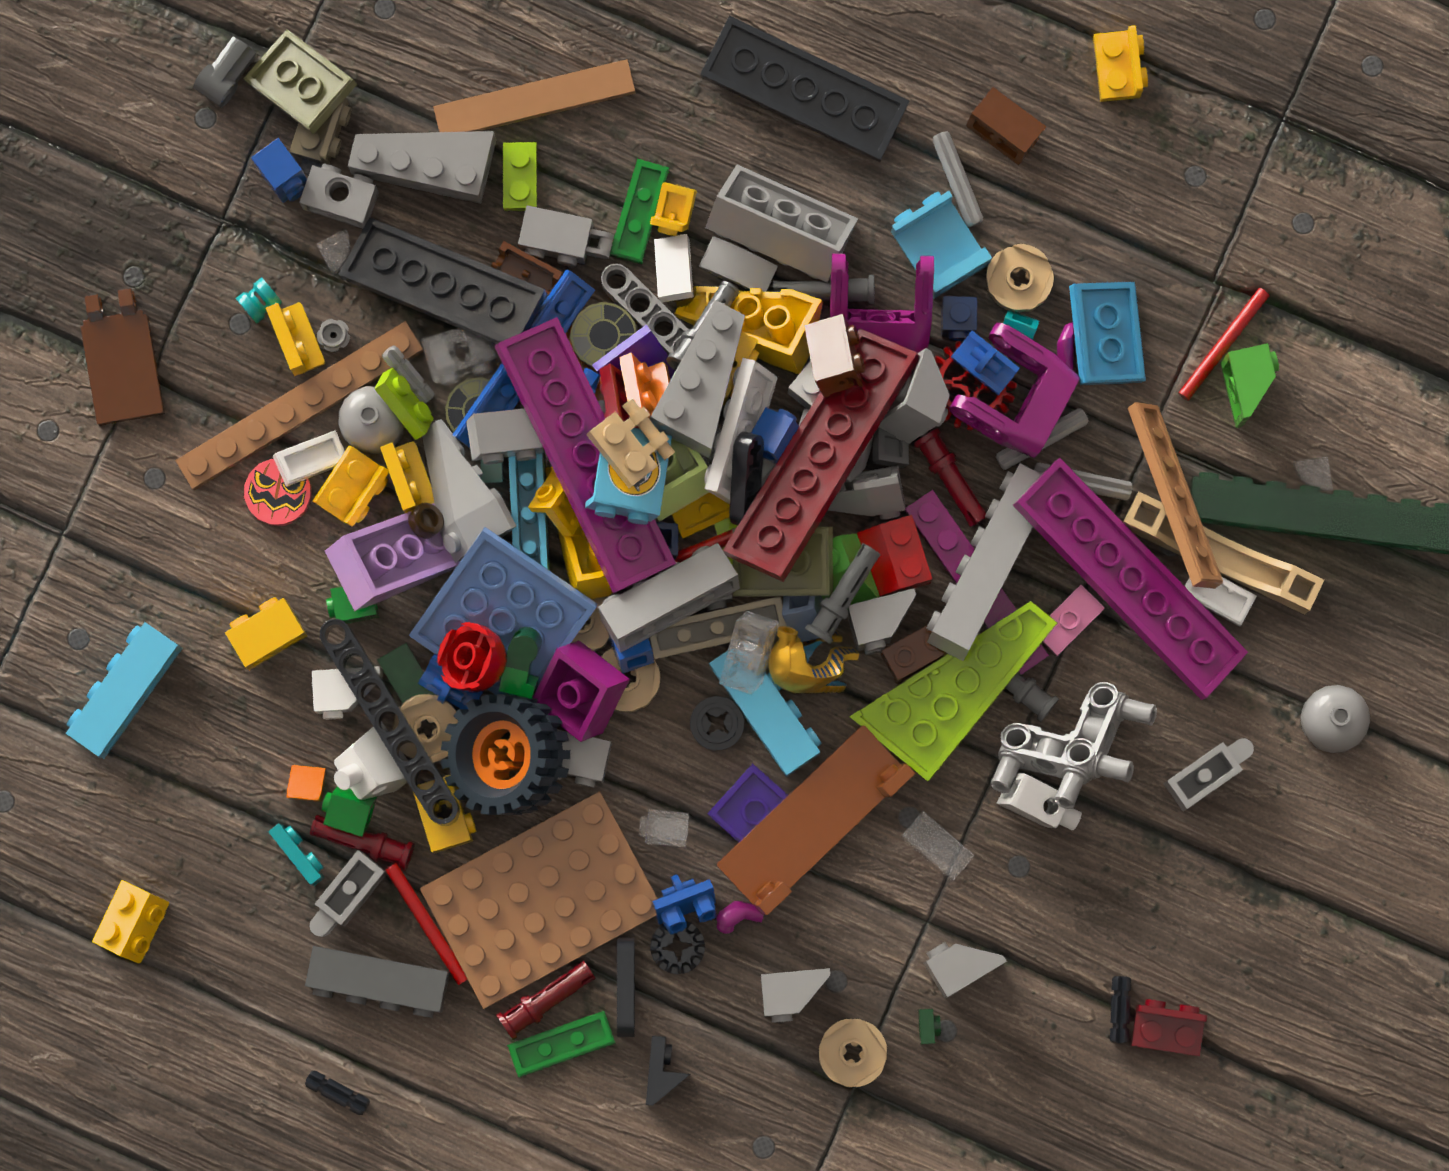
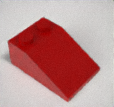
M912 515L882 523L857 533L861 545L864 543L881 554L871 569L880 597L931 584L932 576Z

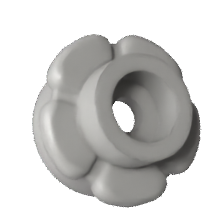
M328 319L321 324L320 330L317 332V340L319 344L324 345L325 350L336 352L339 348H344L349 343V328L341 320ZM335 332L337 334L336 338H331V333Z

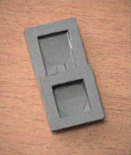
M712 237L699 265L700 268L724 281L733 282L750 291V288H761L763 292L767 291L778 267L743 248L717 237Z

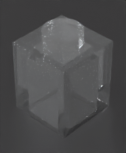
M648 809V817L641 816L639 836L645 837L646 845L686 849L690 814Z

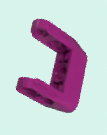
M832 253L830 317L843 314L849 326L855 325L857 332L861 328L917 353L925 348L928 349L932 325L934 256H920V260L916 264L914 311L848 309L849 263L846 260V254Z
M996 323L988 336L995 349L998 348L999 352L1038 375L1017 416L1013 421L979 399L963 395H957L954 398L949 410L956 418L998 444L1035 458L1046 444L1080 377L1053 352L1016 329L1003 323Z

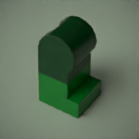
M523 627L515 632L508 647L507 663L501 678L499 691L529 699L533 698L539 677L530 675L533 660L536 658L542 645V638L535 629Z

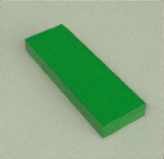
M637 159L612 243L610 256L642 265L654 226L650 224L651 217L655 216L662 183L667 181L670 171L669 167Z
M601 1011L516 1041L507 1046L518 1078L616 1043L605 1011Z

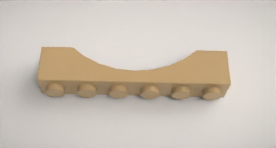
M1138 492L1123 523L1134 534L1182 556L1162 502ZM1203 526L1222 576L1304 615L1311 610L1324 579L1297 566L1249 549Z

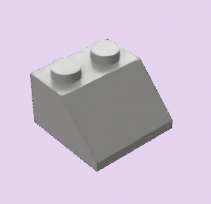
M927 348L918 353V363L878 427L908 444L918 437L925 436L935 426L939 427L948 414V409L945 407L950 395L932 351Z
M914 588L849 605L847 608L849 611L848 621L857 652L864 650L865 655L882 652L881 650L885 649L886 644L890 643L916 597Z
M946 942L926 953L929 960L923 964L943 997L947 998L1007 961L1003 955L959 944L948 947Z
M830 968L761 974L764 1017L771 1016L772 1023L793 1021L792 1014H799L829 978Z

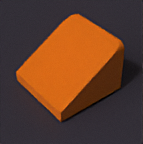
M292 765L286 798L322 802L326 768Z

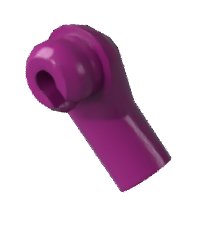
M1073 322L1064 326L1057 342V356L1071 369H1074L1075 336Z
M734 901L719 911L716 917V927L721 933L729 934L734 931V926L743 919L762 923L764 915L751 903Z

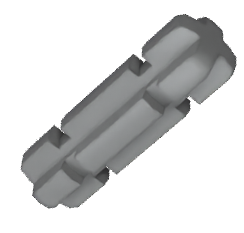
M394 345L389 347L382 354L384 361L408 381L411 390L420 401L427 403L433 398L434 391L427 383H423L424 379L407 359H403L404 355L398 347Z

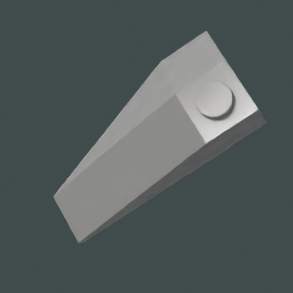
M440 419L429 427L427 433L422 438L434 503L444 519V525L440 534L446 550L451 554L456 563L462 560L484 527L503 538L516 527V524L502 496L495 488L488 489L481 480L483 475L478 465L471 467L464 458V447L452 436L453 433L443 420Z
M898 465L864 471L851 482H844L828 510L866 516L879 515L880 519H891L900 516L899 511L905 510V499Z

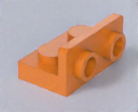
M632 353L619 357L627 402L633 398L640 408H646L650 413L648 416L650 419L670 382L668 366L664 362H660L648 367L645 362L641 363Z

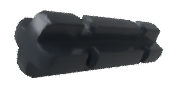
M1114 976L1112 978L1114 995H1111L1110 1018L1113 1028H1110V1041L1112 1043L1125 1044L1129 1041L1127 1024H1130L1131 996H1128V991H1131V978L1128 976Z
M311 1071L305 1081L307 1088L314 1092L320 1091L322 1096L344 1108L346 1106L350 1107L349 1110L358 1115H363L370 1104V1100L365 1096L353 1094L354 1091L331 1078L325 1079V1075L318 1071Z

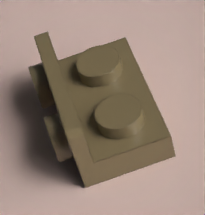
M347 98L343 100L314 134L298 123L289 151L290 154L320 164H330L331 157L336 158L340 151L342 140L338 136L341 126L346 127L350 120L352 108L348 107Z

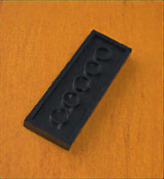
M730 15L700 73L701 78L878 162H881L910 102L899 95Z
M369 217L339 272L342 280L495 344L529 330L547 296L545 289L371 217Z

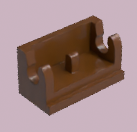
M994 87L991 88L973 110L966 124L969 129L1017 165H1020L1046 128L1044 124Z
M503 241L499 248L500 254L496 262L491 264V267L545 289L547 296L563 275V272Z

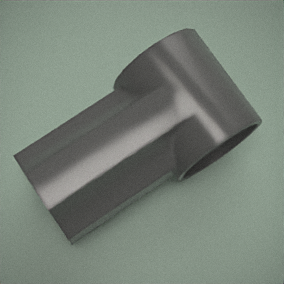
M232 37L214 63L207 65L200 72L193 88L219 107H224L235 94L238 87L237 82L256 58V52L241 40Z

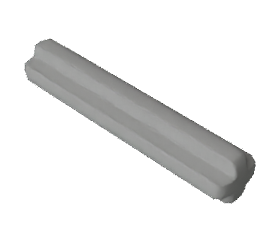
M948 131L941 132L933 137V144L965 224L967 227L978 225L983 221L979 205L950 133Z
M1078 408L1058 419L1042 449L1088 424V417L1082 408ZM1006 448L996 455V459L1003 470L1030 457L1010 448Z
M1039 462L1035 465L1034 471L1043 474L1050 465ZM1073 470L1095 494L1121 500H1129L1131 497L1133 485L1129 481Z

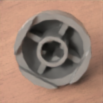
M365 386L353 391L344 399L339 410L338 425L343 438L350 446L364 453L380 454L382 453L381 446L392 442L396 445L400 441L405 427L376 392L375 387Z
M1342 685L1325 686L1314 692L1304 703L1301 713V725L1305 736L1308 737L1309 741L1316 748L1329 753L1346 752L1359 745L1367 735L1370 724L1369 708L1363 697L1352 688Z

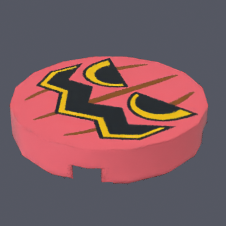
M269 459L258 464L249 473L244 485V499L249 511L259 521L271 526H286L296 521L307 511L312 500V486L309 479H305L286 487L274 459Z

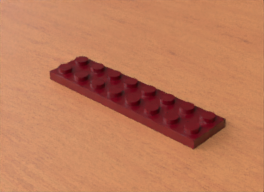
M859 328L860 344L855 345L856 353L860 352L865 366V372L860 373L863 387H859L854 379V386L847 390L830 394L826 398L823 397L821 392L819 393L724 547L723 551L727 557L779 581H785L918 363L919 356L917 352Z

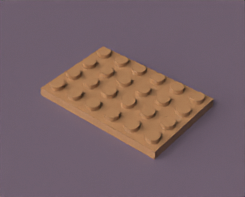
M600 791L420 888L483 1009L656 917L652 901L658 899Z

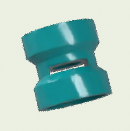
M262 277L253 284V289L249 292H243L235 298L256 324L265 318L266 307L276 303L279 305L283 303ZM256 293L265 302V306H263V304L255 296Z

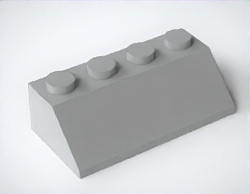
M736 165L715 199L705 228L715 232L720 237L738 242L751 251L760 252L776 259L780 264L789 265L805 272L814 279L828 282L831 277L832 253H843L858 218L740 165Z

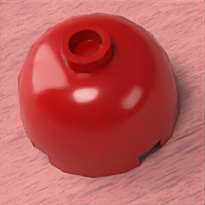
M465 622L462 623L464 626L457 630L451 629L446 634L440 644L437 661L438 665L442 666L444 676L441 675V677L450 687L462 691L480 692L492 687L500 680L507 663L506 649L500 637L486 626Z

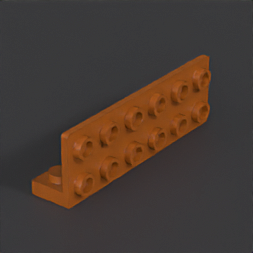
M860 726L718 861L717 867L762 915H768L792 892L790 888L885 797H892L916 773L906 763L900 764L866 726Z

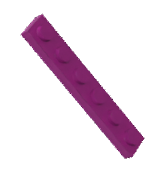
M931 490L906 507L904 511L908 516H913L916 528L957 585L961 575L956 573V570L964 555L966 554L971 557L975 549L970 545V542L935 492ZM1002 588L983 622L987 629L1017 610ZM1042 645L1037 648L1018 673L1024 674L1049 656Z

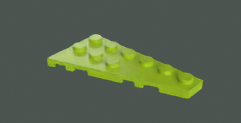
M1030 601L977 635L964 661L947 654L849 717L860 726H866L879 742L925 780L930 781L1058 622Z

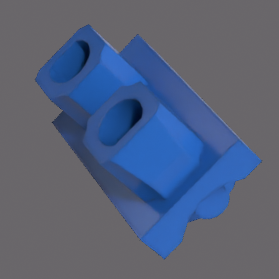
M974 331L969 333L951 356L953 361L998 396L1020 370V367Z
M434 654L418 684L438 695V702L444 704L448 701L460 709H468L466 703L472 699H480L484 690L468 692L450 687L441 677V675L444 676L442 666L438 665V655Z
M677 874L670 877L673 886L661 890L663 897L652 901L659 925L663 923L670 934L683 931L687 927L683 915L695 911L700 922L716 918L714 904L716 899L710 879L699 884H695L694 879L681 883Z

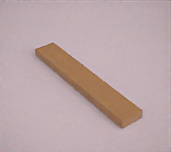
M628 59L436 105L433 108L439 132H476L636 94Z
M1135 402L1128 407V411L1192 586L1215 589L1223 584V580L1158 405Z

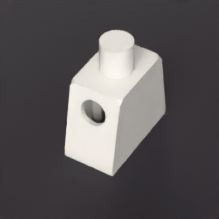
M381 721L382 729L388 732V730ZM374 727L334 760V764L338 769L334 775L336 785L342 790L351 788L355 796L360 800L395 792L407 783V780ZM399 750L400 758L404 761H408L404 754Z
M1017 773L1010 792L1001 793L996 803L1047 828H1057L1060 824L1073 831L1077 827L1082 812L1074 808L1065 809L1058 806L1054 800L1058 790L1025 773ZM1045 801H1047V803H1048V808H1047L1046 812L1044 811V808H1043V805H1044V802H1045Z

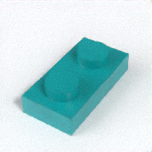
M278 823L268 831L310 885L315 886L325 878L320 872L324 866L312 852L306 855L299 846L303 840L291 825L285 828L282 824Z

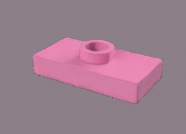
M1080 585L1050 615L1058 624L1042 643L1057 657L1105 607L1087 589Z

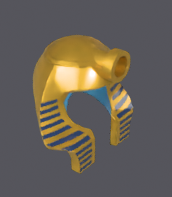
M786 626L778 627L777 636L779 640L772 648L768 662L770 674L775 684L792 693H840L845 690L847 684L834 680L844 672L845 661L858 660L859 653L853 647H834L830 649L826 661L820 665L812 666L808 663L810 656L822 642L826 641L818 638L801 642L799 636H797V630ZM836 630L832 635V642H842L843 637Z

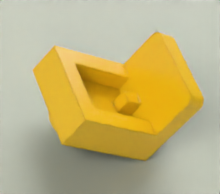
M666 182L662 183L655 216L651 217L650 224L658 226V232L677 236L678 231L688 230L697 190Z

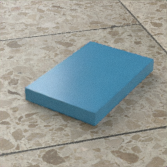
M1135 282L1078 283L1070 285L1080 385L1126 384L1146 381Z

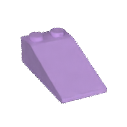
M410 512L344 535L325 550L354 611L386 600L455 569L460 561L455 563L451 554L446 550L440 532L429 539H424L414 534L408 523Z

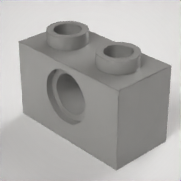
M322 164L320 168L312 165L299 203L303 210L363 229L369 217H371L379 192L376 185L372 184L373 180L366 176L354 174L353 178L342 175L341 169L335 166ZM344 187L349 190L345 200L335 201L332 199V193L337 188Z

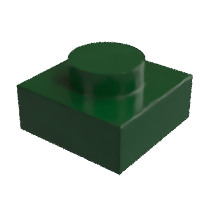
M933 1009L918 1010L920 1044L935 1043V1036H941L940 1015L933 1016Z

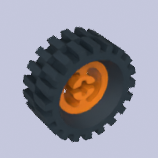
M488 694L481 696V699L470 700L466 703L468 709H459L453 715L459 722L447 725L445 732L451 735L450 741H442L441 750L448 751V759L441 760L442 769H450L451 775L445 777L448 786H458L459 789L453 794L459 801H468L466 807L471 810H481V814L522 815V813H532L538 810L537 806H546L552 801L548 794H558L563 787L556 782L557 779L567 778L569 768L562 767L563 759H570V750H563L562 742L569 741L567 732L557 730V727L563 723L558 716L548 715L552 710L548 705L537 703L538 699L535 698L529 699L517 695ZM510 731L511 736L509 739H500L505 733ZM511 770H520L510 779L509 772Z

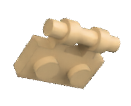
M633 398L622 406L630 416L629 419L623 422L615 411L586 434L628 488H631L658 466L650 456L655 450H657L664 461L675 453L667 442L669 440L668 436L664 431L661 433L648 418L650 413L645 407L640 408ZM635 426H638L650 441L645 446H642L630 431Z

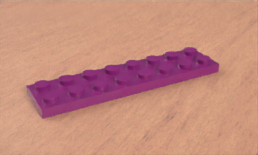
M558 317L497 343L495 349L613 594L675 565L676 562L655 519L651 522L648 521V524H635L629 522L626 516L615 514L613 518L601 517L595 514V510L585 508L586 501L594 493L600 451L586 434L605 420V415Z
M1061 458L1054 461L1013 504V507L1201 700L1207 698L1248 653Z

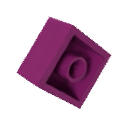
M578 640L556 649L533 698L538 699L537 703L548 705L552 709L548 715L558 716L563 723L560 726L582 742L604 732L630 679Z

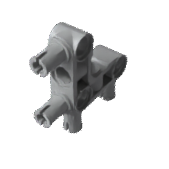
M1100 682L1092 686L1088 691L1080 708L1081 716L1077 726L1070 734L1066 733L1062 736L1042 731L1041 727L1022 723L1009 724L1001 732L1002 745L998 752L1000 763L991 781V786L998 792L1009 793L1019 769L1062 778L1063 780L1054 798L1055 803L1062 808L1073 809L1082 785L1087 784L1092 779L1104 776L1129 782L1134 771L1133 762L1107 756L1120 723L1126 719L1152 726L1157 715L1156 705L1129 699L1128 695L1117 691L1113 684ZM1080 759H1086L1082 762H1077Z

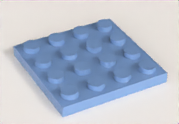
M484 527L414 626L409 636L438 655L440 644L451 629L457 630L464 626L462 623L465 622L476 623L486 626L500 637L507 655L509 644L515 632L523 627H531L542 638L541 648L533 660L530 675L539 677L538 688L556 649L573 641L598 604ZM501 678L492 687L488 688L495 695H513L499 691Z

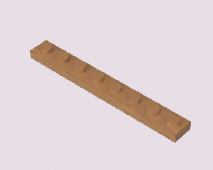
M404 321L176 459L177 465L193 490L198 489L340 403L353 391L378 380L382 373L392 368L382 358V354L393 345L398 347L404 355L403 359L408 361L424 352L407 322Z

